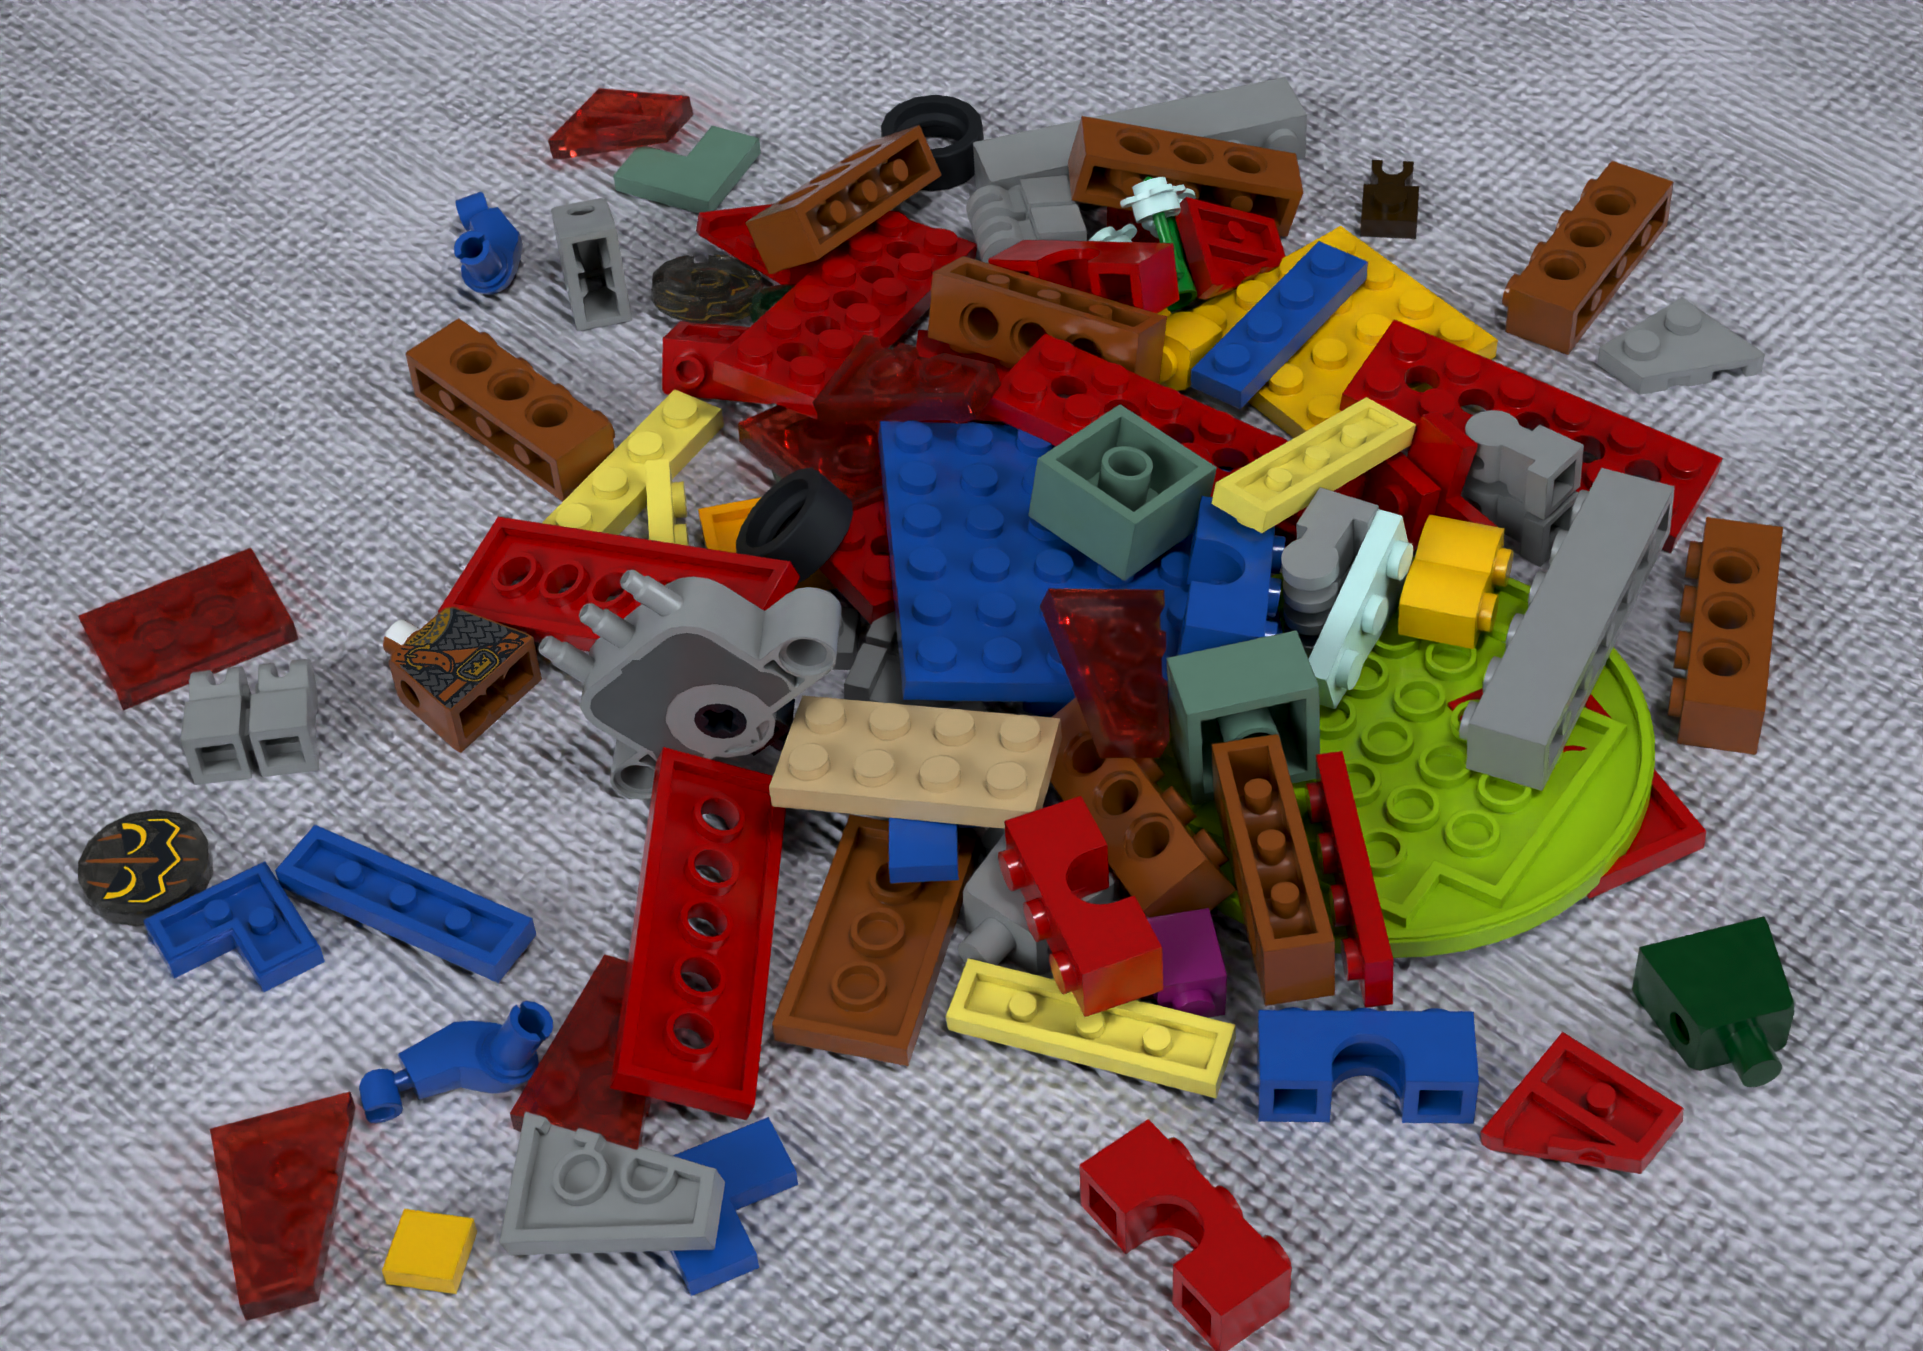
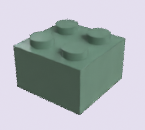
M1119 404L1037 459L1028 516L1125 581L1193 533L1201 496L1211 497L1217 467Z
M1297 630L1166 658L1172 751L1191 805L1214 801L1212 744L1279 734L1292 784L1316 779V754H1320L1319 684Z

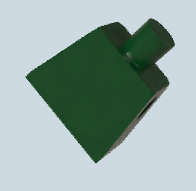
M1764 916L1639 947L1632 991L1689 1068L1702 1071L1732 1063L1742 1084L1746 1087L1765 1085L1780 1074L1782 1064L1775 1052L1781 1050L1787 1044L1795 1012L1794 1001L1769 924Z

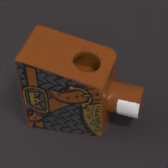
M457 607L444 608L421 629L406 620H398L390 626L383 640L385 652L391 655L389 666L397 696L402 704L460 753L542 680L534 639L531 635Z

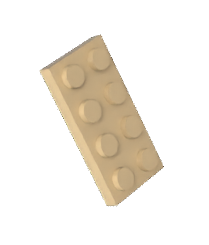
M802 695L769 785L772 806L1005 829V820L1043 808L1062 739L1060 718Z

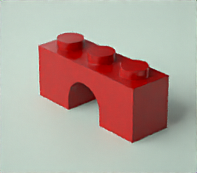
M1022 240L988 259V264L1154 313H1159L1180 300L1173 243Z
M1082 796L1005 820L1006 850L998 852L1000 869L1009 890L1015 891L1020 889L1026 900L1023 903V910L1028 928L1036 942L1046 940L1052 951L1049 954V962L1054 980L1063 995L1072 992L1084 1017L1162 991V946L1135 895L1108 904H1093L1081 900L1085 896L1109 888L1108 845Z
M1147 1119L1079 1165L1081 1206L1125 1254L1143 1242L1159 1236L1177 1237L1195 1247L1192 1252L1173 1264L1172 1305L1215 1351L1230 1350L1289 1308L1292 1265L1287 1253L1273 1237L1269 1235L1262 1237L1244 1219L1238 1202L1226 1188L1220 1185L1214 1187L1197 1170L1192 1155L1180 1140L1175 1137L1167 1139Z

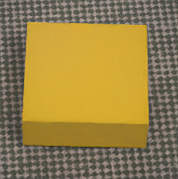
M404 1209L382 1268L386 1284L457 1294L477 1235L474 1219Z

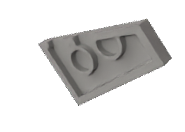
M525 1111L499 1243L510 1255L713 1250L716 1244L725 1181L715 1168L642 1146L637 1150L606 1141L599 1133L579 1127L575 1132L552 1125L546 1117Z

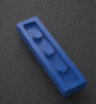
M1318 241L1191 369V387L1241 409L1367 279L1368 261Z
M317 825L310 829L275 870L282 888L497 983L501 981L536 936L533 918Z

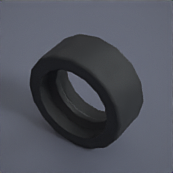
M920 96L899 103L886 114L881 125V137L920 125L925 137L939 136L958 141L944 148L930 149L942 176L921 190L951 189L969 181L975 175L973 142L984 140L981 116L969 103L950 96Z
M812 467L798 469L777 482L751 509L740 528L736 540V553L790 561L800 576L798 581L800 583L821 568L839 547L849 530L853 517L852 501L816 469Z

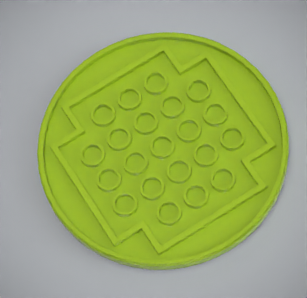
M1282 572L1271 576L1272 578L1282 579L1283 583ZM1510 577L1506 587L1495 586L1493 594L1499 595L1495 624L1491 633L1481 631L1474 649L1399 635L1398 607L1363 663L1359 679L1354 688L1351 690L1347 689L1336 709L1319 704L1320 754L1343 751L1393 958L1428 957L1462 952L1497 943L1526 932L1561 914L1591 892L1600 883V878L1608 872L1616 860L1626 854L1640 830L1649 806L1655 769V736L1651 714L1639 683L1628 664L1614 647L1591 692L1611 718L1589 710L1584 706L1565 746L1575 745L1587 749L1582 751H1562L1543 791L1466 768L1467 740L1460 739L1459 730L1461 724L1460 717L1464 714L1471 700L1459 704L1453 712L1447 705L1448 702L1483 688L1485 673L1491 659L1494 656L1502 658L1506 651V637L1514 615L1516 613L1525 615L1528 609V597L1531 586ZM1281 584L1278 612L1280 616L1282 630L1284 633L1285 620L1283 605L1285 600L1283 598V586ZM1132 704L1128 725L1135 735L1126 743L1132 750L1140 744L1146 749L1165 773V776L1156 782L1161 790L1164 792L1172 785L1197 817L1188 824L1193 833L1196 834L1204 828L1228 857L1215 801L1191 805L1172 751L1169 704ZM1316 779L1293 783L1294 793L1335 940V953L1341 954V939L1348 938L1346 926L1334 927L1331 917L1328 888L1330 885H1336L1333 873L1322 874L1317 852L1316 837L1317 834L1324 833L1322 822L1310 823L1306 806L1305 783L1316 782ZM1227 861L1220 869L1236 889L1230 862ZM1236 890L1215 908L1245 925Z

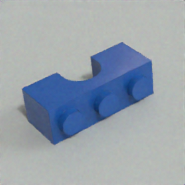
M1201 496L1191 540L1186 585H1190L1180 628L1177 656L1260 637L1277 635L1278 623L1266 621L1267 616L1275 617L1278 608L1282 579L1272 578L1271 573L1279 574L1282 565L1281 557L1285 548L1286 538L1285 536L1275 535V526L1260 533L1253 528L1240 524L1235 517L1211 504L1212 497Z
M1288 1007L1281 1010H1258V1122H1330L1332 1092L1335 1087L1351 1077L1371 1076L1385 1081L1398 1094L1401 1103L1402 1123L1474 1124L1479 1087L1474 1012L1448 1011L1440 1008H1431L1423 1011H1377L1371 1008L1335 1011L1305 1010L1298 1007Z

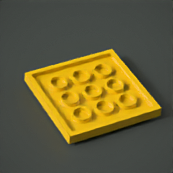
M1342 226L1282 258L1278 268L1268 273H1260L1254 280L1244 281L1239 284L1236 290L1215 296L1188 311L1203 315L1218 324L1223 329V338L1318 241L1368 261L1367 279L1248 401L1249 404L1292 438L1299 436L1341 412L1339 409L1342 393L1394 319L1490 360L1496 357L1498 339ZM1423 382L1407 384L1411 389L1418 392H1424L1432 388Z

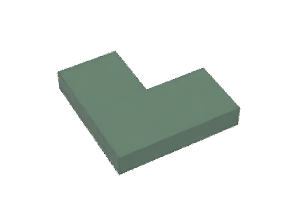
M711 126L687 157L639 144L613 175L615 190L695 213L715 211L760 155L759 138Z

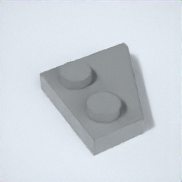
M1681 297L1599 347L1597 365L1641 395L1665 391L1676 385L1689 387L1711 383L1712 373L1715 371L1740 367L1745 377L1757 375L1762 372L1765 353Z

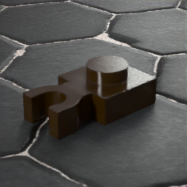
M1372 160L1371 183L1363 185L1360 237L1416 239L1419 186H1412L1414 161H1403L1402 172L1387 174L1382 170L1383 160Z

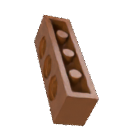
M1081 116L1068 159L1072 201L1133 211L1132 207L1121 208L1120 201L1134 196L1132 187L1143 182L1146 177H1166L1167 184H1172V186L1184 184L1185 188L1192 189L1197 200L1273 218L1279 236L1287 237L1303 195L1296 153Z
M920 125L870 141L745 223L768 273L772 274L820 259L942 176Z
M1611 161L1597 179L1591 178L1586 183L1580 201L1573 210L1566 209L1557 222L1555 232L1547 242L1540 241L1531 255L1529 265L1521 275L1515 273L1508 281L1502 299L1503 306L1508 307L1505 332L1569 355L1667 227L1674 182L1615 161Z
M962 256L933 272L928 338L948 343L950 349L958 353H980L999 359L1001 365L1011 369L1045 334L1042 329L1043 327L1046 333L1052 337L1067 341L1079 349L1111 363L1119 364L1126 370L1159 383L1167 316ZM1093 342H1094V343L1096 344V346L1098 347V349H1099V351H1100V354H1099V353L1097 352V350L1095 349V347H1094V345H1093Z
M459 318L405 352L416 397L562 502L615 450L613 442L615 438L614 428L602 412L598 410L592 411L573 398L563 385L559 383L553 384L537 373L528 361L521 357H514L498 346L488 333L478 332Z
M1706 517L1702 542H1689L1684 578L1696 579V586L1684 585L1679 623L1691 624L1690 632L1678 631L1673 664L1674 669L1685 670V678L1673 677L1667 716L1680 717L1677 744L1752 755L1757 753L1766 708L1783 527Z
M1082 692L1051 717L1060 718L1062 739L1050 782L1064 801L1082 796L1108 845V864L1130 895H1135L1144 914L1148 918L1209 908L1211 911L1236 891L1220 869L1222 865L1229 861V858L1204 828L1196 834L1193 833L1188 824L1197 817L1172 785L1164 792L1161 790L1156 782L1163 778L1165 773L1141 744L1134 750L1129 747L1126 741L1133 737L1135 733L1111 704L1100 711Z
M1279 734L1212 744L1214 801L1264 1004L1269 1006L1335 995V940Z

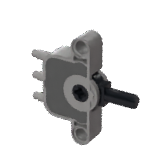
M628 570L623 574L620 584L622 589L632 594L633 598L641 603L639 607L624 619L608 609L599 608L593 603L584 605L579 613L580 621L589 626L593 633L600 636L590 648L589 655L570 643L561 642L553 636H546L539 645L540 654L551 660L554 666L584 683L580 708L585 718L595 727L616 739L610 777L613 789L629 799L651 800L655 766L663 747L707 759H712L715 756L726 758L748 754L755 756L769 745L782 753L794 720V698L828 674L836 664L842 607L839 600L832 593L820 588L805 587L788 593L764 611L726 586L708 578L694 576L679 578L664 586L650 576H643L635 570Z

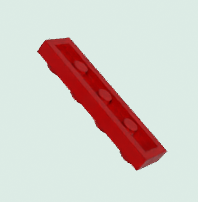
M1343 751L1316 754V782L1305 783L1306 806L1310 823L1322 822L1324 833H1319L1316 837L1321 872L1323 875L1333 873L1336 885H1330L1328 888L1334 927L1346 926L1348 938L1341 939L1344 974L1347 981H1359L1365 1008L1392 1005L1394 959Z

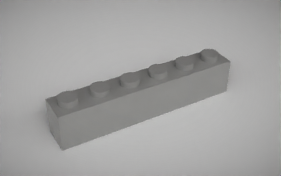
M1286 77L1091 117L1296 153L1297 160L1304 159L1306 156L1307 114ZM1080 120L973 142L975 186L977 190L987 185L1001 186L1006 190L1020 189V179L1067 175L1070 183L1068 159ZM1076 201L1078 207L1090 205L1089 203Z
M1601 468L1590 491L1580 490L1573 506L1569 531L1559 530L1555 537L1550 554V567L1547 573L1538 571L1533 579L1528 597V609L1525 615L1516 613L1511 621L1506 637V651L1503 657L1494 656L1488 665L1483 682V695L1480 701L1471 700L1464 711L1459 737L1460 739L1467 740V769L1543 791L1670 534L1675 486Z

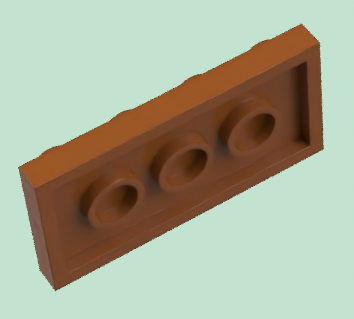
M849 815L772 1023L774 1041L909 1066L963 904V891L966 883L972 877L979 856L978 836L958 833L959 880L890 883L889 821Z

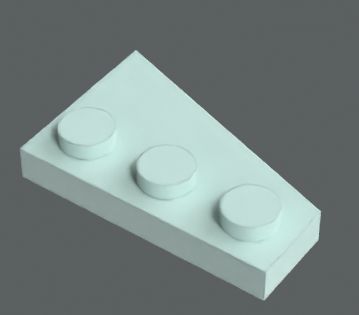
M1378 509L1308 659L1319 684L1320 705L1336 709L1347 689L1351 690L1354 688L1359 679L1363 663L1399 607L1405 579L1413 562V545L1408 542L1401 515Z

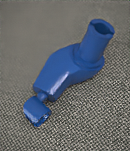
M477 192L455 201L460 220L467 232L460 235L456 240L454 254L457 259H460L462 264L461 276L465 284L476 293L486 295L499 293L510 285L516 275L522 255L523 243L521 236L498 207H488L483 192Z
M523 1001L520 1004V1008L516 1004L511 1009L503 1025L482 1021L453 1022L398 1053L402 1070L394 1073V1071L389 1069H376L366 1073L361 1079L359 1091L367 1121L370 1123H381L399 1116L403 1111L400 1092L412 1088L418 1100L458 1088L499 1094L520 1087L535 1075L539 1064L537 1049L550 1036L553 1030V1019L544 1006L536 1002Z

